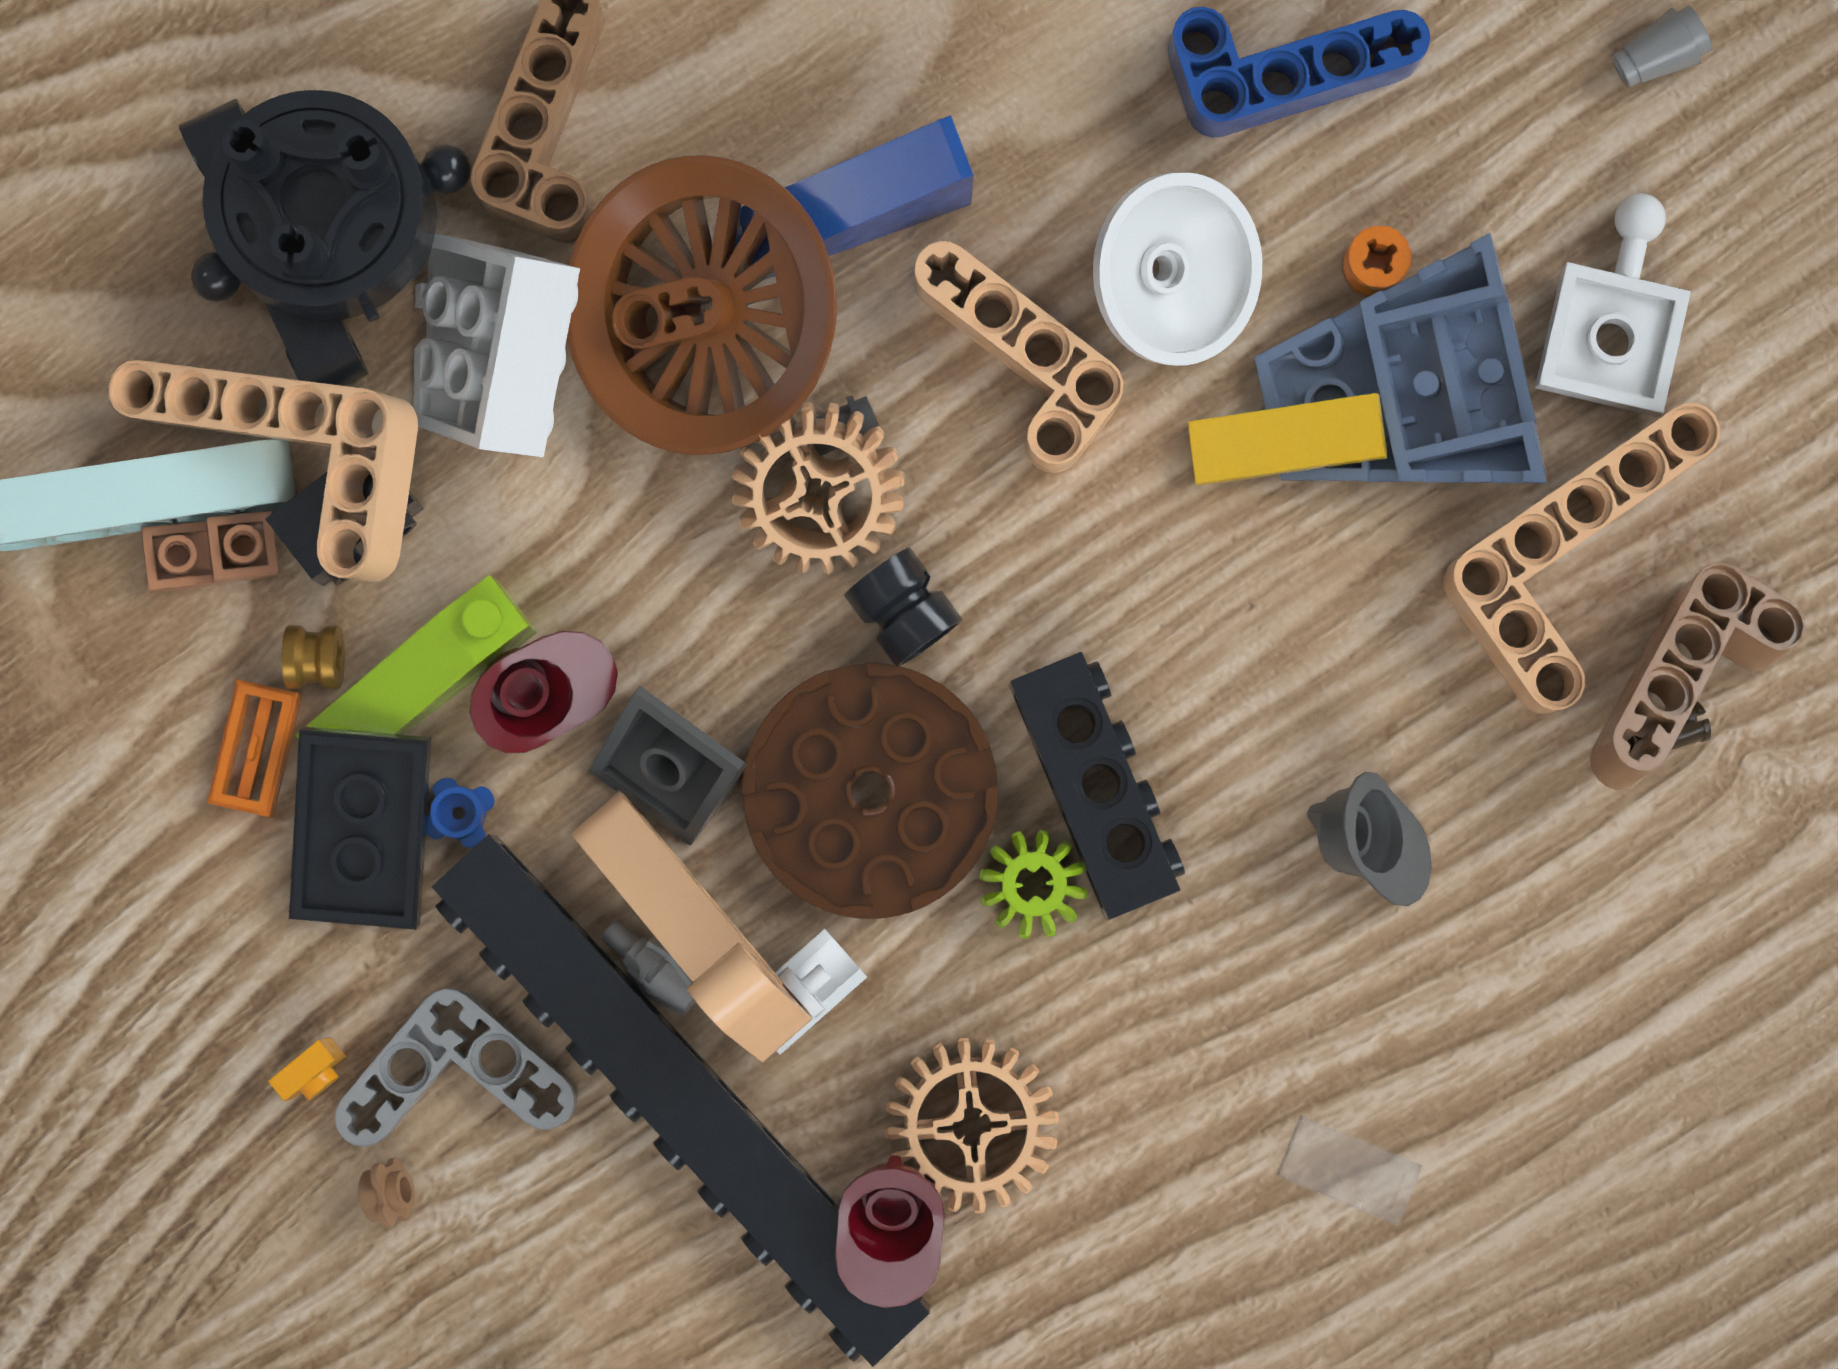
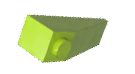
M489 574L434 616L305 727L403 735L485 672L488 664L499 654L518 648L538 632L500 582ZM298 732L295 736H296L297 739L299 740V732Z

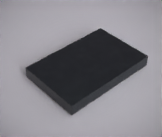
M302 727L299 730L289 919L414 930L420 926L432 737L316 727Z

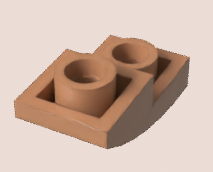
M271 511L206 517V521L141 527L148 592L158 593L200 588L278 575L274 531L265 520L271 515Z

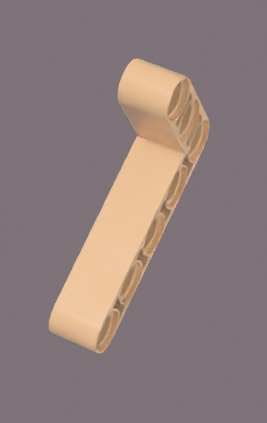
M142 360L127 361L120 365L112 374L109 383V398L113 407L122 415L163 425L331 447L317 540V557L321 566L330 575L338 578L366 582L381 581L389 577L395 570L400 557L418 433V417L414 408L406 400L364 388ZM154 384L153 396L148 402V392L150 386ZM209 389L210 400L208 406L204 410L203 399L205 393ZM264 396H266L267 407L265 413L260 418L259 405ZM323 403L324 416L320 424L316 426L315 413L318 406ZM381 409L382 424L374 435L372 421L374 415ZM371 473L373 488L371 494L365 500L363 484ZM361 538L364 552L361 560L356 564L353 550L356 542Z
M1685 403L1675 407L1455 558L1447 566L1443 576V589L1447 598L1519 701L1528 710L1538 714H1551L1573 706L1581 698L1585 689V674L1579 662L1533 599L1523 582L1709 455L1716 448L1719 441L1720 425L1715 414L1707 407L1697 403ZM1681 421L1688 424L1694 430L1696 446L1693 451L1683 450L1674 443L1671 436V428L1674 422ZM1622 457L1634 458L1642 464L1645 471V480L1641 487L1631 486L1622 479L1619 473V464ZM1571 492L1582 493L1591 500L1594 507V515L1590 523L1579 522L1569 514L1567 499ZM1518 528H1529L1539 535L1542 541V551L1538 559L1526 558L1518 552L1515 546V534ZM1467 563L1479 564L1488 571L1491 578V586L1486 595H1476L1465 587L1462 581V572ZM1505 615L1518 617L1526 626L1527 639L1521 648L1507 645L1500 636L1499 625ZM1543 667L1555 669L1563 679L1564 690L1557 701H1551L1543 697L1536 686L1537 675Z
M620 790L571 832V835L691 979L692 983L687 987V991L697 1004L726 1035L761 1062L766 1061L813 1019L805 1007L790 992L774 970L646 818Z

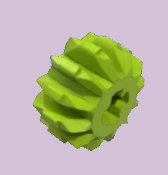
M1044 830L1037 832L1034 852H1028L1025 838L1021 832L1013 833L1011 835V842L1018 855L1014 859L1002 848L994 846L990 850V855L994 860L1005 866L1003 873L991 869H982L979 875L980 880L985 882L1001 883V891L987 893L981 897L983 906H992L1002 900H1005L1008 904V907L997 916L995 924L1000 928H1004L1009 924L1016 912L1022 914L1018 927V936L1026 939L1029 938L1032 932L1033 916H1039L1042 931L1047 937L1056 934L1055 924L1049 914L1053 910L1067 922L1073 923L1077 919V914L1072 908L1062 902L1064 896L1074 899H1086L1088 890L1083 887L1067 886L1066 879L1067 877L1084 873L1086 871L1085 864L1078 862L1063 869L1059 863L1069 854L1072 845L1068 841H1063L1057 846L1051 856L1045 854L1049 833ZM1039 868H1042L1050 877V881L1043 883L1044 885L1051 886L1048 896L1044 900L1036 895L1030 897L1027 901L1023 900L1016 888L1023 886L1022 883H1016L1017 875L1022 869L1029 873H1034Z

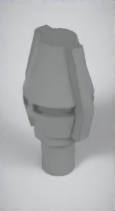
M619 920L613 922L604 932L601 939L623 958L622 965L627 968L628 977L647 998L684 1016L696 1002L687 991V987L692 983L691 979L657 938L652 937L650 940L647 937L639 938Z

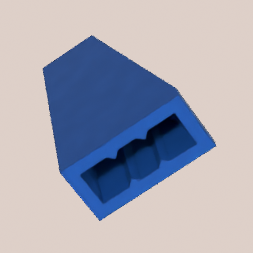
M950 115L785 188L801 203L812 218L822 236L828 254L831 256L971 205L974 175ZM746 205L740 209L738 222L740 228L737 229L734 248H736L756 211ZM767 236L750 265L770 251ZM775 272L771 273L765 279L774 277Z

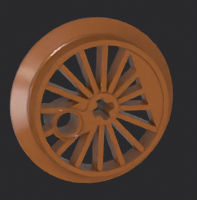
M698 155L666 159L635 172L610 191L593 210L575 242L568 263L570 266L580 268L577 282L578 301L571 313L567 342L577 372L598 406L611 420L639 440L660 449L689 455H711L746 447L761 439L760 436H768L787 422L805 403L824 371L832 347L837 316V294L830 257L821 234L801 203L776 180L754 167L727 158ZM720 198L712 245L704 200ZM741 204H744L756 211L734 249ZM682 207L691 251L669 218L670 214ZM652 230L679 271L642 246V243ZM767 236L770 251L750 266ZM633 261L663 281L664 284L652 287L627 284L628 274ZM775 272L777 283L752 289L771 273ZM780 297L783 314L749 308L748 305ZM713 302V308L705 311V304ZM651 306L655 308L658 315V325L653 334L648 331L646 326V315ZM750 321L786 328L790 350ZM750 344L786 368L775 384ZM678 346L661 378L655 385L644 371ZM632 348L644 349L635 355ZM736 362L759 396L757 400L747 406L744 404ZM693 364L687 407L672 400ZM715 370L724 414L720 415L708 414Z

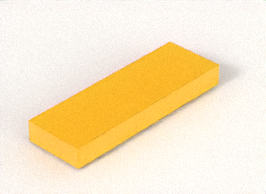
M1378 393L1188 421L1195 484L1199 486L1387 458L1380 395Z

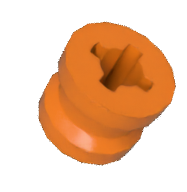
M1375 225L1363 229L1354 237L1342 258V274L1345 282L1354 292L1364 297H1369L1380 290L1385 291L1400 283L1411 265V250L1408 241L1399 231L1389 226ZM1369 247H1371L1373 251H1379L1384 254L1380 255L1378 253H1372Z

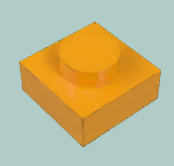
M331 1037L319 1039L268 1082L283 1101L297 1098L301 1094L310 1101L339 1078L333 1068L345 1059L346 1055Z

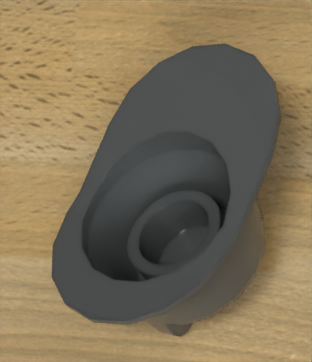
M1364 772L1354 779L1349 788L1338 790L1327 797L1324 802L1316 803L1309 807L1307 817L1318 832L1320 852L1324 861L1333 870L1364 878L1381 897L1393 905L1410 906L1422 898L1429 885L1432 869L1430 846L1427 837L1414 814L1391 791L1387 783L1377 773Z

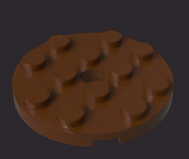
M884 663L844 666L824 671L800 683L788 692L764 718L754 736L745 762L747 767L744 769L742 780L744 812L749 834L761 859L771 873L797 897L824 911L845 917L859 919L895 917L911 913L940 899L962 881L977 863L992 833L998 805L996 766L990 744L978 720L969 708L945 686L924 674L901 666L896 668L895 665ZM876 773L887 781L889 796L881 807L868 810L859 807L854 801L852 786L860 775Z

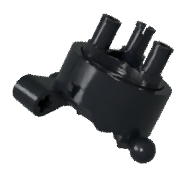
M304 90L282 94L262 102L246 113L238 99H234L180 124L179 129L196 165L205 177L203 185L204 219L212 244L217 251L206 253L195 261L191 272L193 288L206 300L218 302L232 297L238 291L240 283H243L259 301L266 305L287 349L285 351L292 369L300 381L345 386L368 375V369L344 319L365 314L369 322L379 319L377 307L393 298L411 279L416 278L421 272L430 255L435 235L437 209L433 193L450 194L458 192L463 188L470 178L471 166L469 158L461 149L445 144L434 146L425 154L422 163L419 164L404 136L381 112L352 96L325 90Z

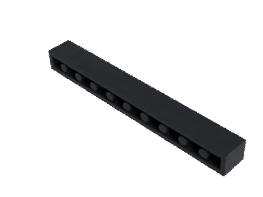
M488 834L432 886L442 898L435 907L445 920L461 934L468 927L485 945L479 952L483 961L502 980L505 981L513 975L529 994L522 999V1002L545 1027L549 1028L554 1022L561 1027L572 1039V1042L565 1047L572 1058L591 1076L598 1069L616 1087L609 1096L617 1107L632 1122L636 1123L643 1117L660 1135L653 1141V1144L661 1155L678 1171L687 1165L703 1182L697 1189L701 1198L721 1218H724L731 1212L743 1225L747 1232L740 1238L746 1247L765 1266L773 1260L777 1262L791 1278L784 1285L787 1291L809 1314L819 1308L834 1324L835 1327L828 1334L849 1359L855 1362L863 1356L874 1367L930 1314V1304L923 1297L905 1306L882 1308L864 1303L847 1290L838 1275L835 1257L838 1204L497 835Z

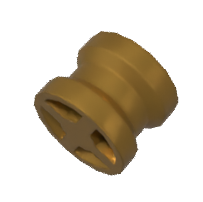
M287 625L283 635L281 657L282 675L286 688L301 689L306 683H320L325 689H340L345 665L344 638L340 626H325L320 632H307L300 625Z

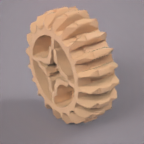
M805 402L802 405L801 421L796 422L792 416L779 428L780 432L776 430L768 436H760L759 442L761 444L753 443L741 448L740 455L749 464L735 465L732 475L733 480L745 485L734 490L732 503L739 507L749 508L740 516L739 524L741 528L753 529L762 527L754 537L753 545L757 550H761L775 542L777 547L773 560L777 565L783 564L790 553L798 555V571L802 574L808 572L811 558H820L822 569L827 574L834 572L835 556L841 555L845 563L854 568V566L859 564L857 545L869 553H877L880 550V540L875 532L883 535H892L896 522L888 513L900 512L903 510L904 498L898 493L893 492V490L904 485V472L896 469H887L898 460L896 448L885 447L875 450L884 438V431L879 426H876L864 435L859 433L864 419V415L859 411L851 414L847 424L839 422L840 410L839 405L835 402L829 404L826 411V419L816 418L813 403ZM813 444H826L837 447L850 454L856 460L852 461L850 457L837 461L827 460L819 455ZM789 451L793 458L792 469L796 478L789 484L782 486L781 494L770 498L767 491L766 475L774 462ZM809 474L811 479H821V486L825 480L830 483L828 502L825 497L817 498L816 491L812 496L806 492ZM868 478L872 492L871 498L863 512L855 520L847 524L843 517L844 507L841 499L855 490L857 482ZM799 516L810 517L818 522L823 531L806 530L795 526L788 520Z
M960 1037L957 1044L959 1058L949 1060L946 1048L942 1043H938L933 1046L934 1056L939 1063L938 1066L930 1070L926 1062L918 1056L911 1061L913 1069L922 1077L917 1085L908 1078L902 1076L897 1078L895 1086L901 1092L910 1095L907 1104L897 1100H889L886 1111L892 1115L905 1116L904 1125L888 1126L884 1132L887 1139H906L907 1146L896 1149L891 1155L900 1156L902 1163L913 1158L916 1166L913 1168L931 1179L932 1184L939 1193L942 1187L951 1190L948 1198V1209L950 1211L957 1212L961 1206L962 1193L973 1194L972 1203L975 1213H984L986 1208L984 1192L995 1190L997 1202L1001 1207H1006L1011 1203L1009 1194L1004 1187L1008 1182L1013 1180L1019 1190L1025 1194L1032 1190L1029 1179L1021 1173L1026 1165L1042 1174L1047 1171L1049 1167L1047 1162L1033 1153L1036 1146L1045 1149H1055L1057 1147V1139L1049 1134L1039 1133V1125L1057 1123L1059 1117L1057 1111L1037 1110V1103L1045 1101L1053 1095L1048 1085L1040 1086L1031 1092L1026 1086L1039 1073V1069L1035 1064L1032 1063L1026 1066L1018 1075L1011 1070L1018 1060V1050L1010 1047L1005 1052L1001 1063L992 1060L995 1051V1041L986 1038L982 1044L981 1057L970 1056L971 1046L967 1037ZM976 1071L991 1074L1007 1083L1018 1095L1024 1110H995L985 1106L979 1097ZM957 1074L958 1101L954 1109L948 1114L933 1116L932 1119L917 1120L921 1104L929 1091L946 1077ZM968 1091L972 1095L973 1108L980 1109L978 1113L979 1118L987 1114L990 1122L1005 1121L1003 1123L990 1124L989 1127L979 1130V1140L976 1141L977 1157L975 1158L971 1155L970 1141L963 1140L965 1136L964 1131L957 1136L953 1128L938 1129V1127L953 1126V1122L963 1120L964 1109L967 1108L966 1092ZM1025 1130L1021 1145L1013 1158L999 1170L986 1175L985 1150L989 1141L1001 1134L1011 1133V1131ZM935 1138V1140H950L958 1144L965 1156L967 1177L954 1175L937 1166L924 1151L920 1140Z

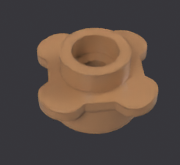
M397 1157L390 1158L387 1166H384L383 1163H377L372 1166L371 1170L364 1171L359 1180L358 1192L360 1205L365 1216L370 1221H380L383 1227L394 1226L395 1219L397 1218L399 1221L409 1220L415 1191L413 1181L409 1173L404 1170L401 1160Z

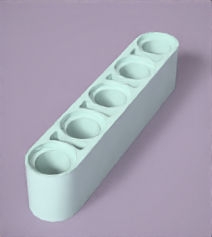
M277 439L259 440L1 479L0 551L23 550L141 532V527L206 521V517L264 511L274 512L296 496L289 441Z

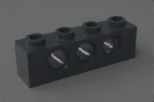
M1079 652L1011 680L1009 688L1079 858L1085 864L1086 875L1105 920L1113 919L1181 891L1176 877L1185 874L1182 861L1172 839L1161 842L1151 818L1161 815L1158 803L1148 781L1145 779L1136 783L1127 759L1136 756V752L1123 721L1120 720L1113 724L1110 721L1102 700L1112 695L1098 661L1087 665L1083 653ZM1068 708L1084 710L1090 716L1093 724V730L1089 739L1080 743H1073L1064 739L1057 728L1059 714ZM1101 766L1109 769L1114 774L1117 781V790L1111 800L1095 802L1085 795L1082 789V777L1087 769ZM1115 826H1130L1138 832L1141 838V850L1138 856L1130 862H1120L1114 859L1108 852L1106 845L1107 836Z

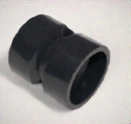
M910 547L880 564L844 594V597L864 623H878L880 629L876 640L896 668L924 652L963 621L943 591L929 592L926 589L930 575Z

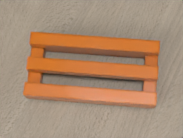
M236 679L207 800L208 804L271 818L274 817L303 694ZM250 696L260 697L237 797L227 795ZM275 701L282 702L264 782L259 802L253 801L252 796Z

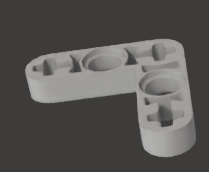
M447 988L433 992L421 1003L344 1095L336 1108L335 1123L338 1132L344 1140L355 1146L366 1147L383 1141L396 1129L452 1061L522 1120L536 1129L549 1130L565 1123L571 1118L577 1107L578 1095L575 1085L568 1076L473 996L461 989ZM456 1001L459 1002L463 1007L459 1014V1019L472 1031L477 1030L481 1020L490 1027V1030L474 1040L467 1056L458 1049L459 1045L468 1040L467 1037L454 1028L441 1033L435 1027L440 1021L439 1014L434 1011L437 1004L451 1006ZM492 1040H503L509 1043L515 1051L516 1064L512 1072L507 1076H492L482 1067L481 1052L485 1045ZM404 1048L414 1049L419 1052L424 1058L426 1065L425 1074L422 1079L411 1086L399 1083L391 1072V1060L399 1050ZM529 1061L539 1068L538 1072L529 1077L530 1080L543 1089L556 1084L562 1090L557 1098V1101L563 1107L560 1114L551 1110L541 1116L537 1114L533 1108L538 1099L525 1086L519 1089L516 1097L507 1090L509 1085L515 1083L523 1076ZM375 1076H377L387 1091L404 1098V1102L398 1108L392 1098L386 1100L375 1115L377 1121L381 1123L379 1130L368 1127L359 1132L353 1126L358 1116L352 1110L355 1102L361 1106L367 1105L378 1096L382 1090L370 1084Z

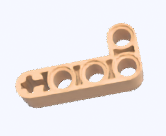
M947 241L929 244L920 252L915 261V288L918 296L927 306L1048 398L1028 427L1025 450L1028 459L1033 465L1044 472L1058 473L1067 470L1079 459L1114 414L1123 394L1124 382L1120 371L1111 361L962 247ZM948 265L954 267V282L967 293L972 282L978 284L970 291L963 308L957 306L960 304L961 290L953 284L944 280L938 287L932 285L931 267L939 271L944 270ZM989 300L999 301L1009 309L1011 317L1003 326L997 328L987 327L977 319L975 314L977 307ZM1039 338L1048 339L1057 345L1061 357L1053 365L1047 367L1038 366L1027 357L1025 352L1027 345ZM1089 376L1098 377L1108 385L1110 399L1100 405H1089L1079 398L1076 384L1081 379ZM1059 426L1069 433L1072 447L1064 454L1050 455L1039 447L1037 435L1045 427Z

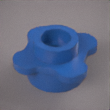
M443 778L437 781L432 789L435 798L431 805L430 815L427 816L426 834L430 838L437 840L445 836L458 839L464 847L474 848L486 837L483 824L487 811L491 810L495 804L493 793L483 786L475 789L461 787L452 778ZM456 807H462L465 810L463 818L456 819L454 817L453 811Z

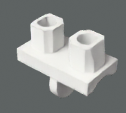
M826 929L822 930L775 972L813 1018L777 1050L779 1055L867 978L866 974Z

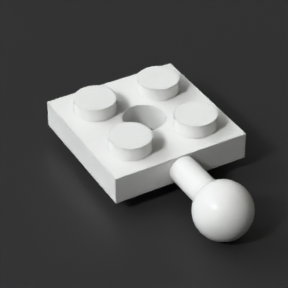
M1638 193L1625 198L1615 212V227L1623 238L1615 273L1567 262L1562 267L1535 388L1659 417L1664 413L1691 291L1640 279L1647 243L1656 239L1663 231L1666 213L1663 205L1657 198L1649 194ZM1615 324L1626 332L1629 343L1624 355L1610 356L1599 348L1596 334L1601 325Z

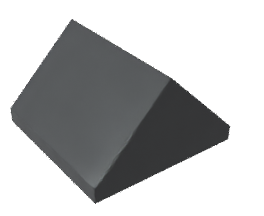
M639 686L627 703L590 767L589 772L616 792L620 790L631 803L691 846L743 777L747 764L646 689Z

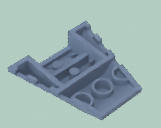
M1491 233L1471 242L1469 247L1444 260L1439 259L1416 271L1417 274L1385 291L1380 290L1359 301V305L1332 319L1329 317L1254 357L1266 410L1372 393L1380 395L1387 450L1386 459L1280 474L1282 481L1547 484L1539 430L1512 309Z

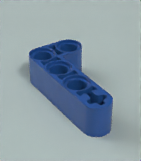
M1203 6L1191 8L1183 12L1177 19L1168 46V57L1191 125L1200 134L1215 138L1224 137L1400 82L1411 76L1417 69L1428 50L1431 39L1429 28L1423 18L1415 12L1408 10H1394L1239 59L1229 26L1224 17L1214 9ZM1191 32L1204 33L1212 40L1214 50L1207 54H1194L1186 49L1182 38ZM1389 37H1393L1397 45L1407 44L1409 46L1405 56H1401L1397 47L1383 50ZM1333 53L1343 55L1352 65L1353 73L1340 77L1332 75L1324 67L1322 57ZM1376 54L1370 66V55ZM1269 72L1282 73L1290 79L1293 84V91L1287 95L1272 94L1262 83V76ZM1215 90L1224 92L1231 98L1234 109L1226 114L1212 113L1204 106L1202 95Z

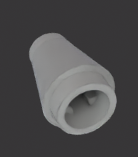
M1687 6L1678 12L1671 8L1623 46L1622 50L1611 55L1623 83L1627 88H1631L1638 83H1644L1701 64V56L1712 51V44L1702 21L1691 6Z

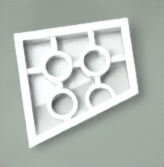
M435 233L428 258V284L419 283L415 285V308L423 309L427 321L426 338L422 339L414 349L413 408L418 417V427L477 449L544 457L547 438L554 424L553 406L559 375L562 373L566 362L565 344L571 313L578 301L577 282L580 268L508 248Z

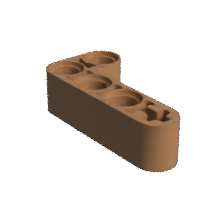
M540 0L471 175L473 190L489 214L528 231L565 243L577 240L584 224L593 212L592 203L579 180L567 173L549 167V164L603 32L605 19L599 0ZM577 3H581L584 7L585 15L574 13L567 26L561 11L563 9L573 11ZM566 32L571 42V45L563 39ZM556 58L566 63L564 72L556 80L547 82L534 77L537 67L546 59ZM524 116H537L543 120L541 130L531 139L521 140L511 135L516 121ZM511 173L519 177L518 187L510 196L495 198L489 195V185L493 178L499 174ZM568 195L578 200L576 212L567 220L556 221L547 217V208L556 197Z
M1712 563L1702 568L1673 597L1598 736L1590 755L1591 769L1596 778L1609 788L1627 790L1639 784L1660 767L1667 759L1720 656L1722 655L1737 665L1751 671H1763L1772 667L1804 638L1806 623L1799 607L1791 600L1732 565ZM1703 592L1709 594L1716 601L1718 608L1712 607L1706 601ZM1758 626L1763 627L1770 633L1773 642L1767 640L1761 634ZM1676 642L1683 644L1689 650L1692 659L1686 658L1679 652ZM1648 692L1656 694L1665 705V711L1658 709L1652 704ZM1633 735L1641 737L1628 755L1630 744L1627 741Z

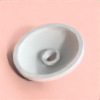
M1194 173L1160 174L1132 187L1119 199L1108 214L1099 233L1094 252L1093 282L1100 312L1113 335L1121 344L1137 356L1154 363L1174 366L1190 365L1205 361L1226 349L1238 337L1248 323L1258 300L1262 280V252L1259 237L1251 216L1244 205L1221 183ZM1155 259L1159 263V273L1156 278H1154L1152 272Z

